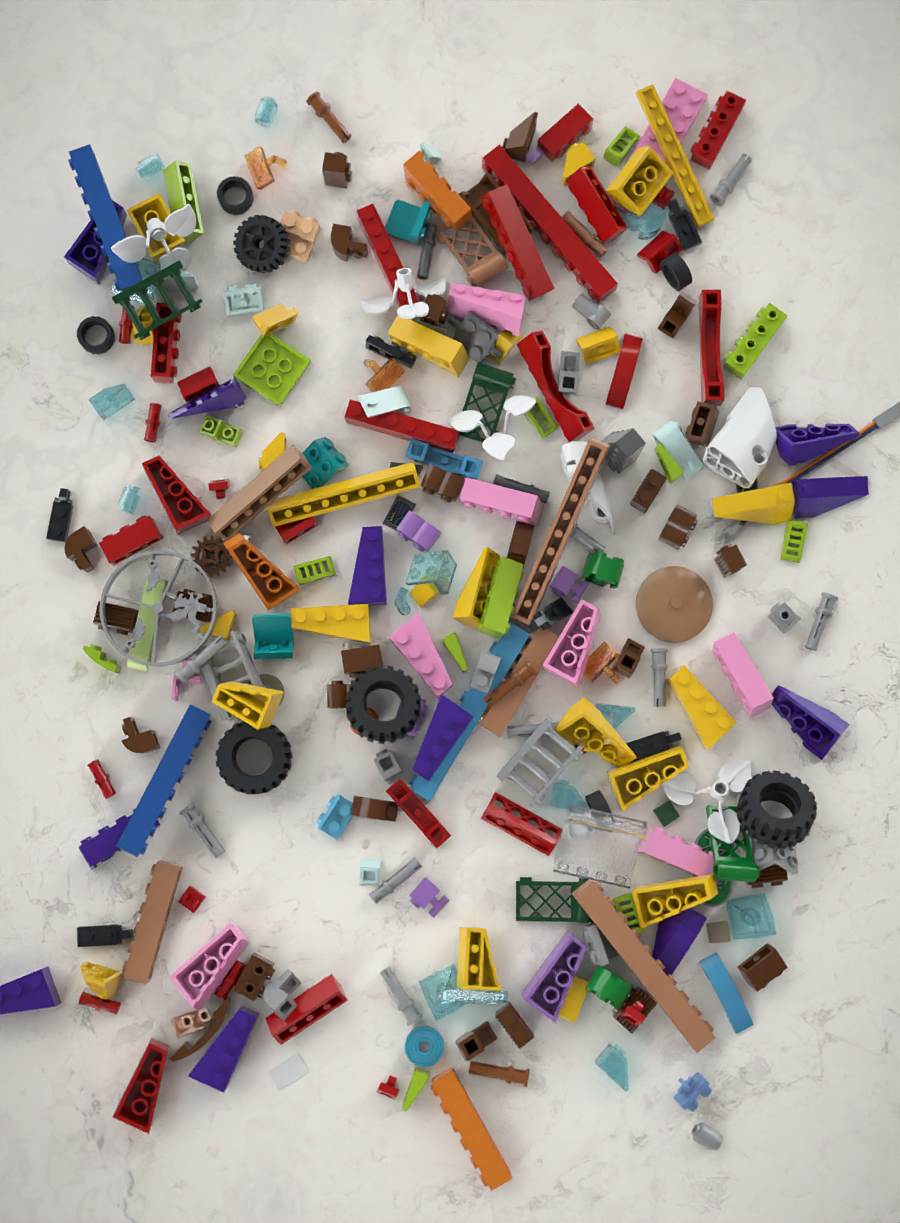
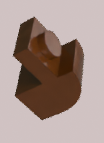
M333 224L331 244L335 255L346 262L348 255L357 259L367 258V244L351 241L352 228L350 226Z
M681 291L657 329L673 339L691 314L697 300Z
M516 521L507 554L508 559L525 565L535 525Z
M83 526L73 532L67 538L64 548L66 557L71 561L76 559L75 564L77 567L87 573L94 570V567L85 553L98 546L88 528Z
M628 638L612 670L630 678L641 659L640 657L645 646Z
M134 717L123 719L122 729L129 738L121 741L128 750L134 753L145 754L161 749L155 730H148L139 734Z
M354 796L351 815L396 822L398 805L393 801Z
M485 1021L470 1032L467 1031L455 1041V1044L464 1060L469 1061L485 1051L484 1047L498 1038L488 1021Z

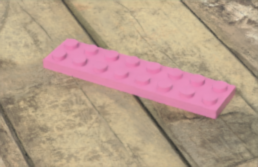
M675 78L662 104L681 144L708 94ZM649 125L632 156L638 148L651 146L667 164ZM609 195L617 210L638 221L640 216L617 204Z

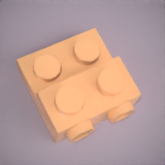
M290 210V213L285 211L280 223L286 228L285 231L288 232V239H290L291 243L288 244L290 252H287V255L307 263L321 230L320 224H318L315 218L307 217L305 219L300 217L301 215L296 211Z

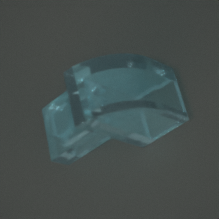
M650 205L645 218L627 212L624 222L628 230L640 232L637 239H651L659 233L667 211Z

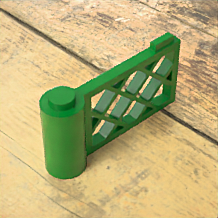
M707 805V820L712 811L719 812V806ZM722 806V811L731 809L737 812V806ZM741 826L739 831L743 834V839L741 841L738 838L735 839L734 842L737 846L733 850L724 841L715 838L709 832L714 861L712 872L716 881L755 882L759 878L760 869L753 862L748 832H744ZM720 846L729 853L727 857H719L718 848ZM738 847L742 848L746 852V857H740L735 850Z

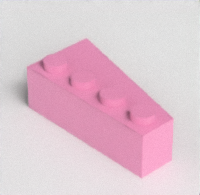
M452 283L447 313L465 318L467 313L471 311L486 323L497 326V330L504 332L506 329L512 331V335L519 337L526 296Z
M467 477L459 498L467 508L475 509L476 507L489 514L495 513L504 518H511L537 527L544 509V504L537 495Z
M581 600L542 665L546 671L577 688L580 687L601 617L599 608Z
M419 613L389 636L393 644L437 698L453 686Z
M735 632L715 641L712 653L715 659L720 661L722 671L729 678L731 686L741 701L749 719L770 709L774 698Z
M656 828V830L643 829L635 851L650 854V857L663 862L666 861L669 865L681 870L684 869L686 870L685 872L694 876L713 874L714 861L711 851L707 854L702 851V847L692 843L689 846L684 843V839L675 835L671 838L667 836V831Z
M230 923L170 976L192 1008L199 1010L203 1008L250 942L239 926Z

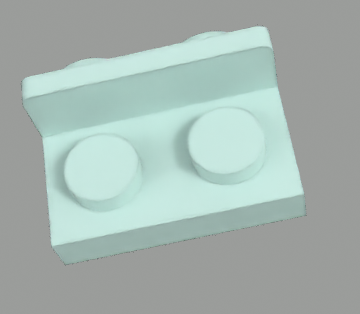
M251 283L246 284V288L238 289V286L227 287V290L223 292L226 314L233 315L263 311L261 286Z

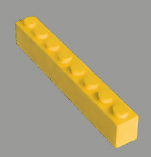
M413 462L278 498L267 507L272 527L415 489L420 487L415 465Z

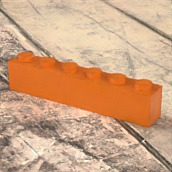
M453 1067L433 1077L431 1082L433 1085L430 1088L435 1097L439 1095L442 1101L440 1106L445 1115L449 1113L452 1119L450 1124L455 1133L459 1131L462 1137L460 1142L465 1151H470L472 1155L470 1160L474 1168L480 1169L482 1173L480 1178L484 1186H489L492 1191L511 1180L512 1173Z

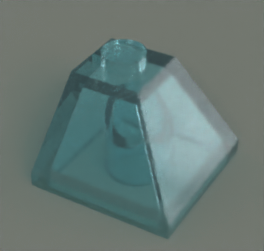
M765 893L728 899L726 901L733 939L760 938L777 934L773 914Z
M455 964L419 981L436 1021L471 1001L467 989L457 988V968Z

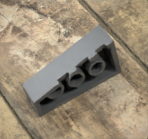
M634 428L612 432L601 440L611 445L605 458L608 461L609 468L618 474L638 459L646 444Z

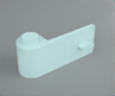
M402 386L358 397L368 418L392 411L406 415L411 408Z
M669 421L653 433L652 437L657 445L660 443L664 446L684 471L682 474L684 479L688 480L704 468V465L682 434L680 424Z

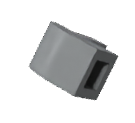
M561 351L558 376L559 392L578 393L580 352Z
M483 651L469 687L488 694L501 657Z
M289 969L275 984L269 981L264 990L265 1003L283 1021L297 1006L290 995L301 984L300 980Z

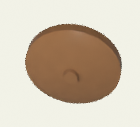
M668 566L651 573L641 584L636 596V612L641 625L650 635L665 642H684L697 636L707 626L713 611L712 594L707 583L694 571L680 566Z

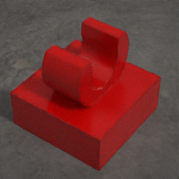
M663 186L652 203L665 210L675 192Z
M229 479L210 481L208 483L209 491L216 490L217 499L225 498V489L230 487Z
M190 885L178 903L192 913H195L206 896Z
M636 1001L631 1007L623 1008L619 1016L638 1026L643 1023L646 1017L640 1013L644 1005Z
M390 1075L386 1084L383 1082L379 1084L377 1093L395 1100L399 1089L394 1088L397 1078Z

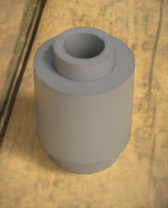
M701 1122L695 1124L692 1129L693 1141L709 1150L713 1149L716 1151L721 1146L723 1136L714 1128Z

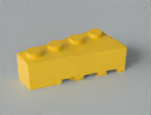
M397 316L387 333L391 343L406 348L412 354H417L458 378L470 359L462 343L410 319H403Z
M368 604L291 608V625L294 630L371 644Z
M684 665L667 679L686 717L692 724L696 735H698L704 750L710 749L737 724Z
M677 746L606 772L617 805L623 812L633 803L638 802L645 795L659 788L667 780L669 781L687 769L689 764L683 748Z
M714 874L644 884L632 890L641 929L710 900L718 894Z

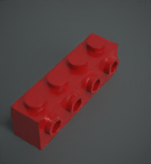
M728 90L724 96H719L715 104L717 106L716 111H711L707 122H709L708 126H703L698 135L700 137L699 142H694L690 150L692 153L691 161L710 170L746 103L745 99Z
M591 166L580 167L566 180L569 191L577 199L579 207L586 214L588 222L594 227L599 240L603 243L613 242L628 229Z
M156 303V310L162 320L172 315L166 303ZM182 314L154 328L150 374L154 382L174 383V377H177L175 359L179 357V349L176 347L177 341H180L178 323L182 321Z
M331 974L294 998L293 1001L297 1006L284 1021L274 1012L267 1016L265 1020L271 1035L282 1045L347 1002L348 999L341 984Z

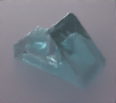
M595 704V707L604 717H610V714H613L612 727L614 729L634 713L636 708Z

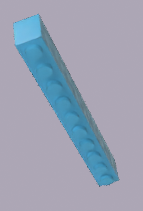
M511 622L508 633L504 634L498 643L494 641L489 649L492 652L491 654L501 657L488 694L501 684L530 635ZM470 688L469 692L464 691L459 699L462 702L460 707L474 716L429 782L421 776L414 774L409 783L412 785L411 790L431 801L488 706L487 703L492 699L490 698L485 702L483 697L487 695L486 693Z

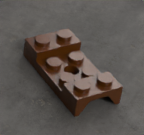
M487 172L478 184L468 191L459 193V195L471 208L472 214L491 235L495 245L506 255V250L499 241L496 228L492 226L490 215L482 203V196L500 187ZM520 211L531 236L534 234V227Z

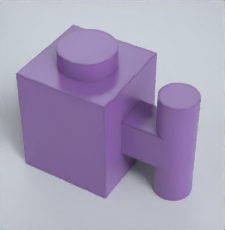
M562 566L549 587L552 588L551 592L559 597L562 595L566 597L569 591L574 592L571 600L578 603L589 583L583 580L580 586L577 585L575 581L579 575Z
M426 877L409 895L412 898L410 902L418 909L420 906L424 909L430 903L433 908L428 913L433 918L450 900L445 895L438 900L435 896L440 890Z

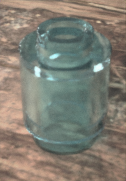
M266 96L260 99L255 113V121L259 125L268 127L272 123L278 107L273 98Z
M152 154L137 162L138 167H136V170L141 178L145 177L147 180L162 172L165 166L158 154L155 156Z
M130 484L128 487H124L118 502V509L133 514L142 496V493L139 492L140 488Z

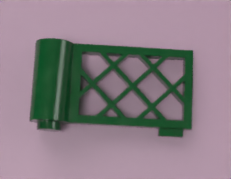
M478 362L463 411H467L468 406L476 403L486 422L484 427L488 426L491 437L492 434L499 432L496 431L508 391L510 388H514L516 378L513 377L514 373ZM474 387H482L485 395L476 399L473 394ZM495 392L503 394L502 400L493 404L489 395ZM488 397L492 406L482 411L478 401ZM494 409L496 419L488 422L484 413ZM481 427L475 428L469 433L459 431L460 436L482 443L485 440L478 433Z
M520 877V881H516V921L593 923L592 919L572 894L565 900L557 892L562 886H571L572 893L591 878H579L577 882L532 881V877ZM520 885H528L534 892L525 899L520 894ZM532 885H537L539 887L535 889ZM542 886H549L553 891L546 900L538 892ZM535 893L544 901L537 909L528 902ZM554 894L563 901L556 910L547 902ZM520 897L524 900V902L521 905ZM526 903L534 912L529 917H520V908ZM545 903L554 911L549 917H543L538 912ZM566 904L571 909V917H562L557 911Z

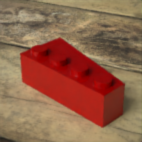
M159 455L142 463L143 469L177 535L208 521L207 519L211 517V513L200 503L197 497L192 494L183 481L176 476L174 471Z
M151 1037L115 1109L113 1118L149 1134L168 1054V1044Z

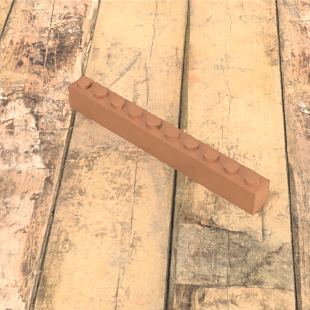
M595 438L589 439L513 612V618L528 625L534 620L533 616L541 605L611 445Z
M588 879L571 894L691 1047L698 1053L715 1039V1036L711 1033L714 1029L707 1020L705 1022L701 1020L699 1016L702 1014L695 1005L690 1006L687 1002L690 999L687 994L675 987L677 982L672 975L669 974L667 976L664 973L663 969H665V966L658 958L656 960L653 959L651 956L653 951L646 943L642 945L638 940L641 936L635 928L630 929L627 926L628 919L622 912L617 913L614 909L617 905L609 896L606 898L602 894L604 889L599 882H593L591 879Z

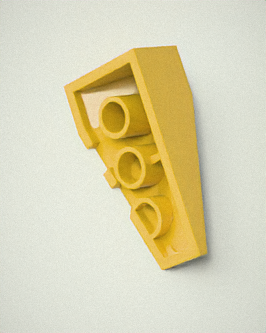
M791 483L711 498L714 517L770 525L791 520L795 503Z
M485 547L457 599L452 617L464 626L476 629L479 627L496 562L500 559V555L489 547Z
M585 697L567 710L555 728V731L571 745L574 746V744L579 745L581 743L584 745V751L588 753L592 751L599 754L601 759L619 767L636 759V755L610 723Z
M88 961L81 963L80 969L84 981L93 993L98 994L99 998L106 1000L117 995L123 972Z

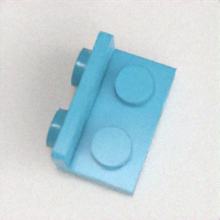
M339 794L336 797L332 796L327 804L329 807L326 814L322 812L316 822L319 824L317 828L338 840L353 817L351 815L353 803Z

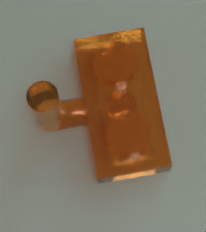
M259 146L244 155L256 189L259 190L275 181L269 166L274 163L283 167L287 165L285 159L275 155L266 159L263 148Z
M390 358L382 367L373 360H364V366L370 367L375 372L365 383L372 393L389 389L405 373L393 358Z
M604 641L588 657L583 675L593 683L604 672L614 683H619L620 677L609 667L619 654Z

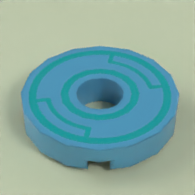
M419 1026L412 1030L406 1038L405 1053L408 1059L416 1066H432L443 1055V1038L433 1027ZM422 1041H427L430 1044V1049L426 1052L419 1049V1044Z

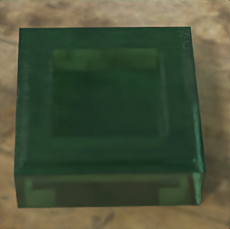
M670 800L653 810L663 827L680 817Z

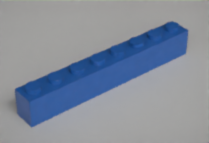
M88 144L69 151L71 159H68L72 171L76 170L77 176L74 178L78 187L83 189L84 193L81 196L85 205L88 204L90 210L87 212L91 222L95 221L97 227L94 228L97 238L102 239L103 245H100L102 252L110 260V262H107L111 274L115 273L116 279L113 280L118 291H124L143 279L136 262L129 263L123 261L111 250L113 245L127 237L91 145Z
M191 704L189 705L116 848L135 857H138L139 854L144 855L149 845L145 842L148 836L153 837L158 826L155 823L158 818H163L167 810L164 805L167 800H172L176 792L173 789L176 782L181 783L185 775L182 770L185 764L190 765L194 757L191 754L194 747L199 748L203 740L200 735L203 730H208L212 722L209 720L211 714Z

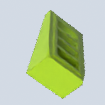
M625 126L606 148L603 158L618 167L639 140L640 135Z
M535 397V406L537 408L532 412L528 411L524 415L542 439L557 430L558 426L540 399ZM539 411L542 413L541 415H539V416L536 417V418H534V416H533V415H535L536 413H538ZM545 417L546 420L539 425L538 421ZM549 423L551 426L543 431L542 428Z
M659 443L655 448V452L671 485L682 476L684 471L664 446Z
M792 520L786 523L781 560L800 563L807 533V523ZM792 528L800 529V532L791 530ZM790 535L799 537V540L791 539ZM789 543H791V544H796V545H798V547H797V548H796V547H791V546H788V544H789ZM787 551L797 552L796 555H790L786 553Z
M331 556L293 566L300 586L336 574ZM324 562H327L329 572H325ZM319 564L322 574H318L315 565ZM308 567H312L314 576L310 575ZM302 569L305 570L307 578H303Z
M454 631L445 637L442 643L463 673L467 671V664L457 634Z
M632 893L612 898L617 905L615 908L618 914L623 910L632 908L633 911L624 914L626 918L635 916V919L626 923L627 926L637 923L638 927L635 930L639 934L645 932L644 928L641 929ZM630 901V904L621 907L619 905L621 902Z
M419 1068L414 1069L402 1104L403 1111H407L429 1080L430 1072Z

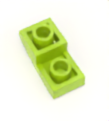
M205 415L199 433L227 445L237 447L243 430L224 423L222 420Z
M93 644L90 647L83 646L85 653L97 664L112 672L120 673L121 666L116 665V660L106 657L104 661L106 653L101 651L102 647Z

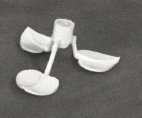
M187 204L182 209L171 213L164 223L158 218H152L147 222L146 239L143 236L134 235L117 242L111 247V250L123 261L134 263L145 257V248L149 247L151 236L154 240H161L168 253L160 257L161 268L164 269L180 260L183 266L180 271L183 272L190 265L191 255L187 249L181 247L170 251L164 240L165 231L172 236L176 234L180 237L190 235L196 228L194 210L190 204Z
M402 268L396 272L397 280H395L392 298L389 296L370 299L360 298L362 308L368 313L380 314L387 312L390 306H393L399 287L401 291L407 292L409 305L399 307L397 315L403 319L423 317L429 313V307L424 302L412 303L410 293L412 286L418 296L423 295L425 298L428 294L441 296L446 291V278L443 277L417 287L414 277H412L411 269Z
M519 395L505 401L504 409L507 412L503 435L500 432H496L490 437L483 423L480 422L482 414L474 410L463 411L455 415L450 420L449 425L460 432L471 431L479 425L487 437L482 444L483 449L494 458L504 461L515 445L514 438L507 435L509 416L511 414L521 416L527 413L535 405L536 399Z
M738 760L723 765L718 773L719 781H716L712 787H707L697 792L694 791L696 789L694 779L687 774H678L662 784L666 796L673 803L680 806L690 805L693 802V795L710 792L712 798L719 800V813L715 812L709 816L707 821L709 832L715 838L728 844H732L739 833L740 822L733 810L727 809L722 811L723 798L729 789L732 792H742L747 781L751 779V761Z

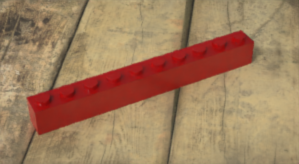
M499 144L482 157L484 173L488 172L500 187L505 184L508 185L518 209L529 220L534 230L540 233L542 241L551 246L553 254L557 258L562 259L565 268L569 272L574 273L577 282L581 286H585L590 298L596 299L600 303L612 294L618 286L616 280Z

